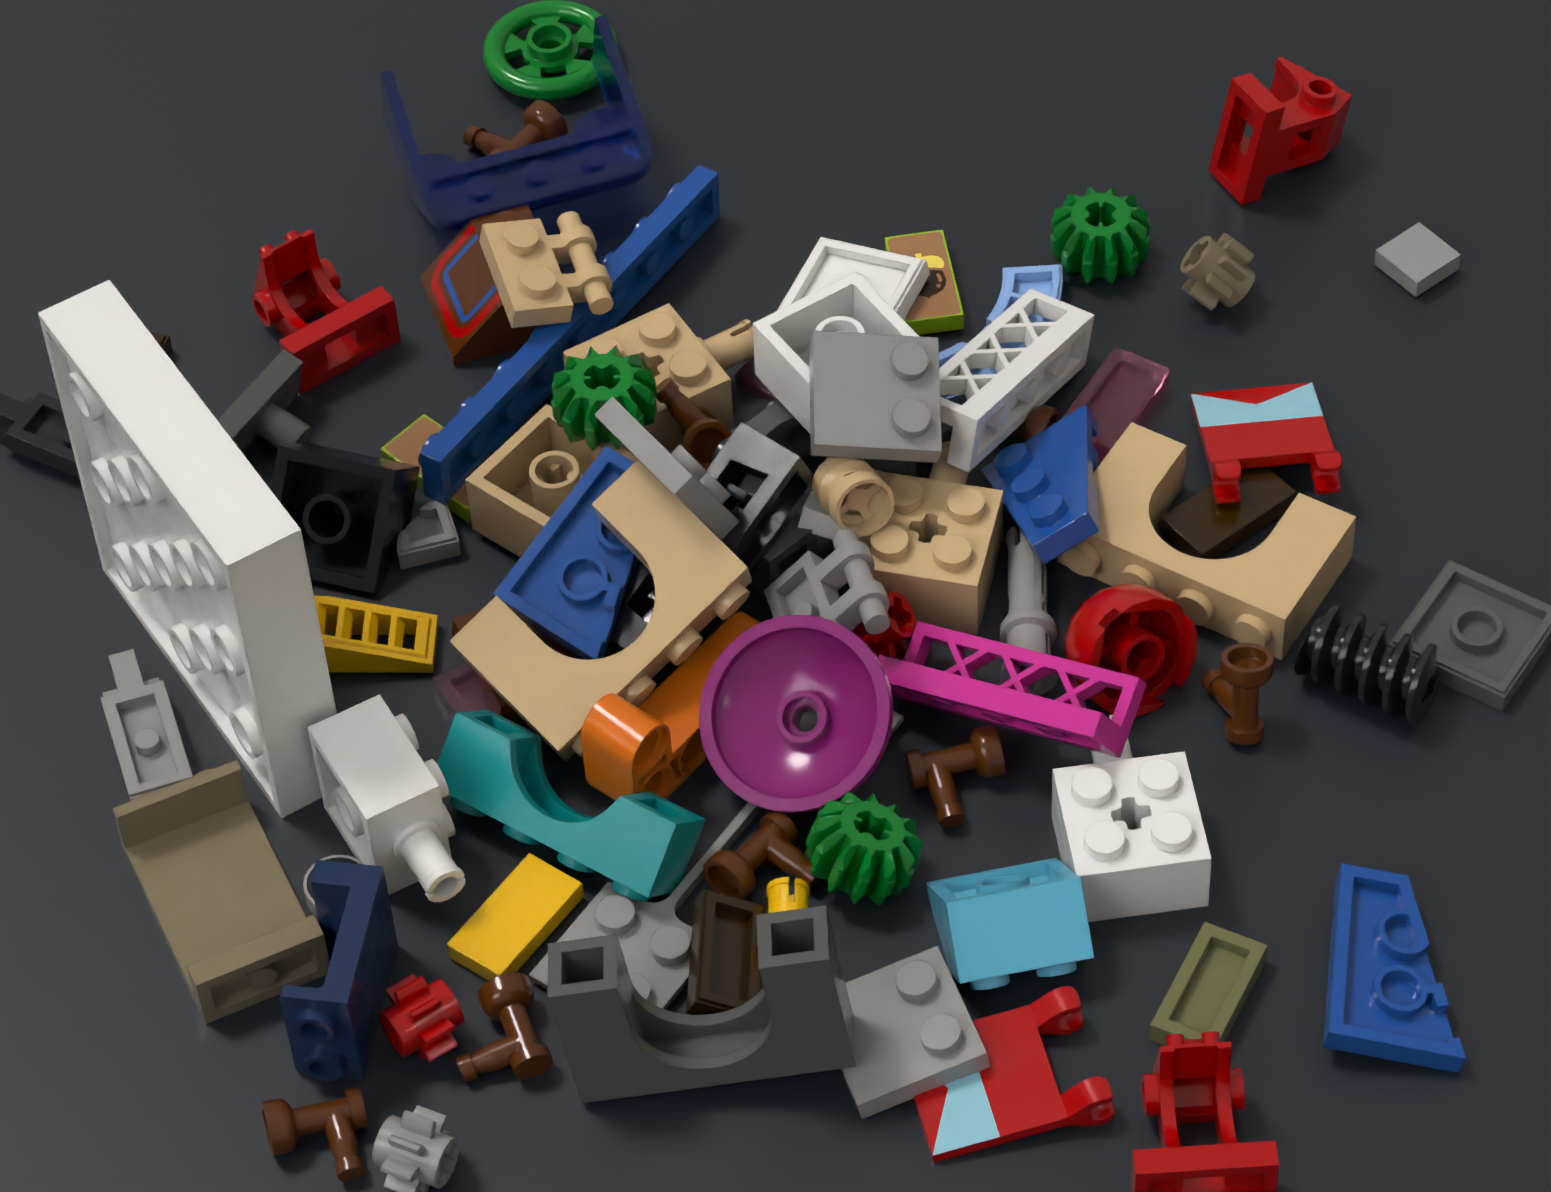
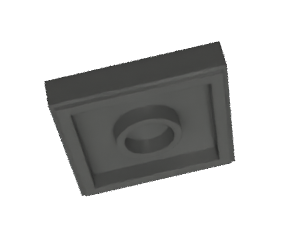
M1449 560L1388 645L1394 647L1405 633H1410L1414 635L1412 655L1418 657L1428 644H1436V665L1440 666L1442 671L1440 683L1503 712L1551 643V605Z

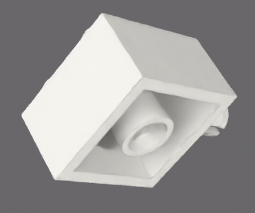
M855 271L753 323L755 375L810 433L809 340L813 330L902 336L919 335Z
M379 694L309 726L308 732L324 808L356 859L360 860L364 865L383 867L388 895L418 881L425 890L428 900L432 902L449 900L460 892L465 885L466 879L462 870L457 867L451 857L448 838L454 836L456 831L451 816L442 802V798L449 795L448 786L437 763L433 759L424 762L418 754V740L407 717L404 714L394 717Z
M1127 738L1120 758L1091 750L1093 764L1052 769V821L1060 857L1063 864L1081 877L1088 922L1208 906L1212 858L1185 751L1133 758Z

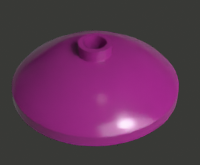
M786 615L758 623L736 637L719 655L712 666L702 690L699 707L701 741L705 754L718 777L727 787L744 800L759 807L782 813H806L821 810L827 801H840L847 792H855L869 778L879 764L886 750L893 724V698L890 683L874 651L859 636L844 626L831 620L811 615ZM815 710L818 716L816 726L810 731L803 732L800 727L801 717L805 712Z

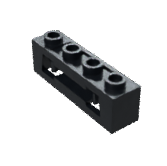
M741 422L731 437L724 439L717 446L712 455L710 466L706 471L731 494L722 505L740 521L721 541L748 567L750 575H752L763 560V557L768 553L812 492L814 475L800 456ZM777 497H782L760 530H757L756 526ZM637 559L636 568L631 574L608 643L610 649L615 653L628 647L641 635L653 612L655 603L653 576L639 559ZM718 615L699 632L703 637L701 644L720 620ZM669 661L654 678L663 683L681 664L675 666Z

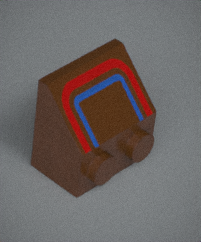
M528 204L471 219L420 276L422 289L454 366L521 348L529 340L533 330L537 327L511 328L479 242L482 224L534 219Z

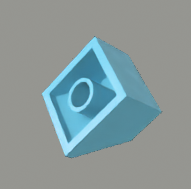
M1057 858L926 882L929 902L949 972L960 984L969 982L970 989L985 990L1007 985L1010 983L1009 974L1036 969V975L1039 977L1068 974L1077 970L1076 961L1094 958L1081 877Z

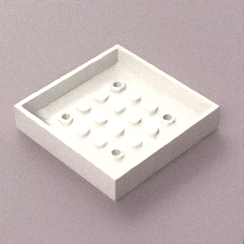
M110 280L38 312L103 571L281 818L322 798L308 727L337 714L300 527Z

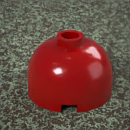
M1129 583L1099 590L1084 601L1071 618L1064 638L1065 659L1139 677L1147 683L1135 717L1154 712L1165 704L1163 700L1155 697L1165 693L1172 683L1181 688L1189 677L1197 654V629L1193 621L1184 614L1182 607L1156 589ZM1074 679V681H1075V683H1076L1077 686H1079V685H1081L1082 683L1086 682V681ZM1107 687L1089 699L1113 715L1122 691Z

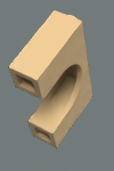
M1131 422L1093 473V480L1099 488V531L1057 556V562L1067 566L1081 576H1090L1111 586L1129 583L1156 589L1180 605L1184 614L1193 621L1194 625L1207 627L1239 643H1253L1264 646L1272 652L1275 658L1282 660L1351 560L1356 516L1298 493L1270 535L1255 549L1226 559H1204L1184 554L1163 541L1154 528L1160 521V517L1166 513L1184 488L1187 445Z
M639 459L591 504L597 518L645 565L653 576L655 585L653 612L646 628L632 644L614 655L600 659L586 660L565 656L547 646L497 595L450 640L457 653L565 762L575 753L583 757L581 729L590 709L599 699L606 694L614 693L636 707L640 705L656 686L652 678L669 661L675 666L685 661L699 647L703 640L699 632L717 615L722 620L730 617L741 607L750 594L746 589L752 582L748 567Z

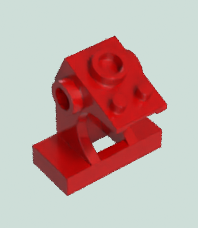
M1283 57L1276 59L1274 66L1276 70L1270 91L1252 73L1232 78L1208 171L1241 205L1260 200L1267 176L1323 160L1340 141L1353 95L1337 87L1333 81L1316 76L1305 70L1304 67L1296 65ZM1246 122L1253 128L1251 138L1243 136Z
M312 229L300 235L296 230H292L284 236L286 242L273 248L271 243H268L258 250L260 254L254 294L251 295L253 308L262 323L267 327L274 324L284 336V338L279 340L281 351L284 349L303 361L299 395L401 341L395 299L382 285L351 302L343 299L337 292V290L341 289L340 278L334 266L327 258L319 259L315 234ZM319 312L325 315L310 324L304 322V320Z
M1215 1031L1202 1033V1039L1184 1040L1183 1034L1167 1035V1046L1159 1047L1153 1065V1073L1142 1074L1141 1078L1145 1116H1157L1161 1148L1132 1150L1131 1192H1277L1279 1160L1276 1140L1239 1143L1236 1138L1232 1111L1244 1110L1245 1092L1241 1068H1230L1231 1041L1220 1042L1219 1032ZM1214 1122L1217 1144L1181 1146L1177 1124Z

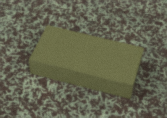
M1204 921L1150 1024V1040L1167 1046L1166 1036L1170 1034H1183L1184 1040L1202 1039V1033L1215 1031L1219 1032L1220 1042H1225L1266 963L1268 945Z

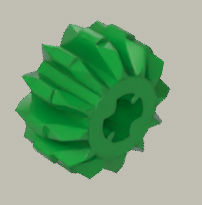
M1088 186L1084 197L1067 194L1063 207L1056 208L1051 219L1050 249L1053 253V259L1061 262L1066 276L1082 273L1086 284H1089L1095 277H1103L1112 285L1117 273L1133 277L1138 263L1146 262V256L1150 251V220L1147 210L1139 208L1135 195L1119 198L1114 186L1106 193H1097Z
M617 345L607 354H598L590 346L585 359L568 356L564 370L554 373V381L552 383L553 400H551L552 415L557 421V426L564 428V433L567 434L570 443L585 439L591 451H594L601 443L610 442L619 450L621 441L594 415L612 396L643 427L654 423V416L657 413L656 380L652 377V371L645 369L639 354L623 357Z
M847 792L840 801H827L824 808L818 812L814 825H812L806 839L807 848L805 855L812 863L810 875L816 878L828 879V893L839 890L849 894L853 904L862 896H866L878 905H881L886 897L890 895L900 896L903 889L909 885L921 858L920 850L923 842L915 834L917 822L899 817V804L888 807L879 804L874 793L866 801L860 800L850 792Z

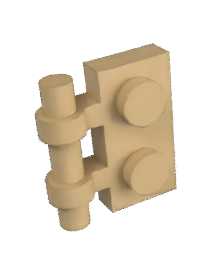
M565 212L558 217L557 226L560 234L556 235L546 234L540 218L482 224L479 242L511 328L570 322L573 303L587 302L590 311L596 315L605 314L612 309L614 305L610 294L612 280L607 268L598 263L594 253L597 249V242L589 226L582 223L577 212ZM572 263L575 273L562 274L558 264Z

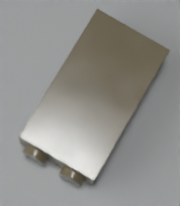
M237 760L217 768L200 771L189 779L155 792L141 794L127 803L112 808L123 849L205 1024L281 994L284 985L301 986L327 975L330 961L324 934L314 914L306 917L249 803L242 770Z

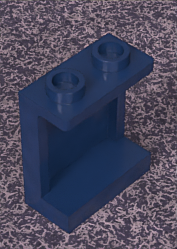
M316 860L310 885L319 926L325 937L330 964L324 985L320 988L284 985L279 998L295 1069L298 1073L308 1074L322 1081H335L340 1078L363 1081L379 1022L378 1014L382 1010L386 994L385 990L388 987L398 948L384 869L382 866Z

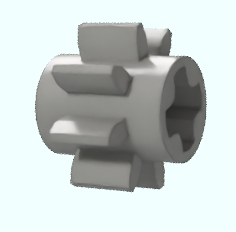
M417 1105L414 1112L405 1110L402 1118L391 1115L385 1120L377 1134L372 1152L374 1165L381 1167L380 1171L388 1174L384 1183L385 1188L395 1192H428L430 1186L440 1189L447 1183L457 1163L460 1149L459 1140L452 1137L451 1132L444 1130L448 1116Z

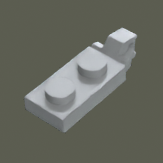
M134 649L109 655L117 689L103 692V697H100L130 801L141 794L155 792L193 777L164 681H160L159 677L143 681Z

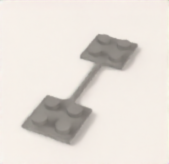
M809 710L801 717L800 727L803 732L810 731L816 726L818 716L815 710ZM893 711L890 737L904 721L903 715ZM748 802L665 900L655 903L634 900L619 894L612 888V883L607 882L557 942L617 934L633 986L647 1001L666 1010L689 980L692 927L680 921L675 912L705 878L703 873L704 863L714 853L720 850H728L762 810V807ZM548 953L529 974V980L547 989Z

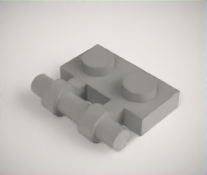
M842 529L833 536L832 542L835 550L824 560L808 551L764 590L773 618L786 615L818 616L836 622L850 631L863 622L865 630L870 634L883 633L890 626V619L887 614L890 602L884 586L881 582L874 580L872 575L875 566L869 547L859 541L856 532L852 529ZM848 582L850 589L839 597L837 591Z

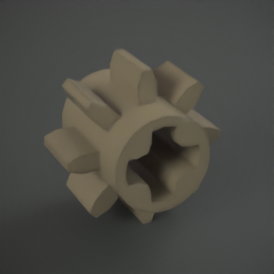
M1226 233L1221 235L1218 242L1210 236H1204L1193 244L1182 260L1180 270L1189 277L1182 286V290L1209 310H1213L1218 301L1225 307H1232L1243 299L1254 283L1255 272L1247 266L1254 257V254Z

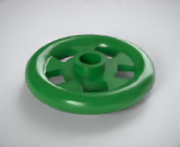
M567 0L536 1L511 10L492 26L483 45V61L486 70L499 86L517 96L543 101L570 98L595 87L609 74L618 54V40L610 22L596 10L584 4ZM562 23L572 24L580 27V29L573 35L570 29ZM532 26L526 40H521L516 36L520 31ZM580 48L596 49L590 61L578 59ZM522 55L526 64L524 67L514 69L507 61V59ZM561 71H566L567 75L558 77H541L542 73L555 74Z

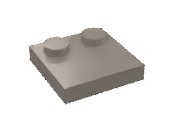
M813 330L809 340L811 456L937 463L942 452L938 338Z
M613 396L594 414L721 540L740 522L722 505L731 494L680 444L670 453Z
M938 946L845 983L853 1012L856 1067L840 1070L862 1119L911 1100L915 1095L991 1067L984 1045Z

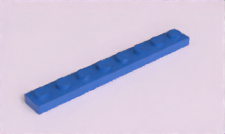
M698 165L681 183L678 182L672 186L666 199L648 217H643L639 220L632 234L615 252L611 251L605 255L600 264L607 268L612 280L610 294L614 305L609 312L596 315L590 311L587 302L573 303L570 322L538 325L521 349L511 359H505L498 366L489 382L475 396L468 397L462 403L457 415L439 433L432 434L426 440L419 457L424 496L445 505L466 483L465 479L497 451L552 393L554 373L564 370L563 351L613 329L720 217L718 172Z

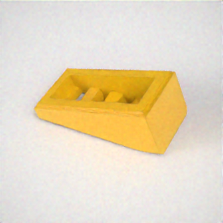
M314 596L329 672L434 673L439 628L438 615L337 597ZM362 635V640L351 639V636ZM378 635H389L388 645L378 644ZM404 635H416L414 650L403 648Z

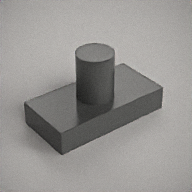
M284 349L218 419V422L243 454L260 437L278 449V445L308 443L312 435L313 428L285 410L298 396L303 361Z

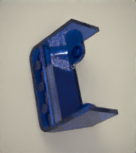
M606 15L595 18L592 63L607 107L589 111L581 116L574 126L573 134L458 164L453 158L441 153H429L420 156L393 72L391 70L381 73L382 118L407 193L431 224L443 230L457 231L463 229L471 219L528 204L531 211L631 185L641 180L647 174L651 165V140Z

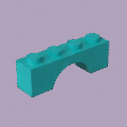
M488 709L456 712L437 763L446 780L449 795L451 796L449 804L452 807L473 816L484 817L487 814L504 823L502 830L511 838L532 845H538L541 842L558 851L557 860L565 866L585 873H593L595 870L613 880L612 888L616 892L638 901H649L650 897L670 894L676 889L683 879L706 820L651 791L622 795L606 811L596 817L587 816L575 811L557 796L546 777L542 762L541 736Z

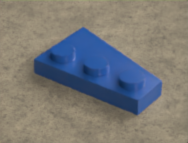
M1087 404L1027 441L1004 448L995 456L991 463L981 468L991 488L1003 490L1004 507L1043 564L1048 563L1099 531V488L1093 480V468L1098 466V452L1092 443V437L1098 435V426Z
M607 445L492 594L493 597L497 595L522 621L586 660L604 658L637 557L597 518L591 505L634 463Z
M1345 863L1340 865L1335 878L1323 1047L1460 1073L1466 1060L1460 1038H1454L1446 1015L1449 1003L1443 984L1436 983L1427 955L1430 943L1408 875Z

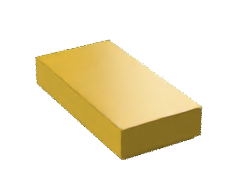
M529 853L447 943L449 958L488 981L505 973L517 972L584 897L582 883Z

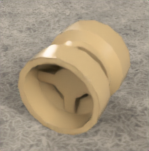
M828 457L819 465L813 476L812 491L814 498L831 515V518L841 529H852L858 537L869 536L878 532L888 523L894 512L895 499L892 490L864 459Z

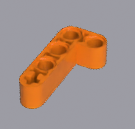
M742 611L734 613L638 707L614 693L606 694L599 699L590 709L581 729V745L587 783L615 801L622 795L649 791L667 799L707 759L699 730V707L702 690L712 666L719 655L736 637L761 622Z

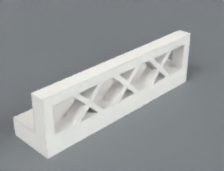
M1030 288L939 368L941 422L953 426L947 460L948 464L970 472L1027 419V416L1034 407L1043 405L1085 366L1095 314ZM1034 313L1053 322L1031 323L1028 317ZM1024 342L1026 347L1001 348L999 343ZM995 368L997 374L972 375L969 369ZM965 395L967 401L960 405L941 396Z

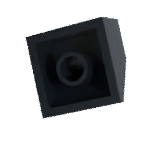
M307 442L278 445L271 491L301 529L311 580L374 594L379 593L398 553L397 539L400 531L405 530L411 522L420 466Z

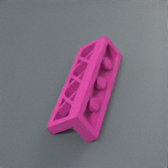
M919 621L916 624L903 660L880 654L878 657L887 674L891 692L899 699L1118 758L1121 757L1147 683L1139 677ZM932 642L949 646L956 664L945 671L924 666ZM964 650L973 652L974 654L970 655L969 657H966ZM994 659H1000L1004 661L1011 677L1004 683L995 685L976 680L973 672ZM1018 664L1029 668L1021 672ZM1054 673L1060 676L1067 692L1059 698L1052 700L1031 694L1028 686L1046 675ZM1074 679H1078V680H1082V681H1086V682H1084V683H1082L1081 685L1077 686L1076 683H1075V681H1074ZM1107 687L1122 691L1112 719L1102 712L1087 709L1084 700Z

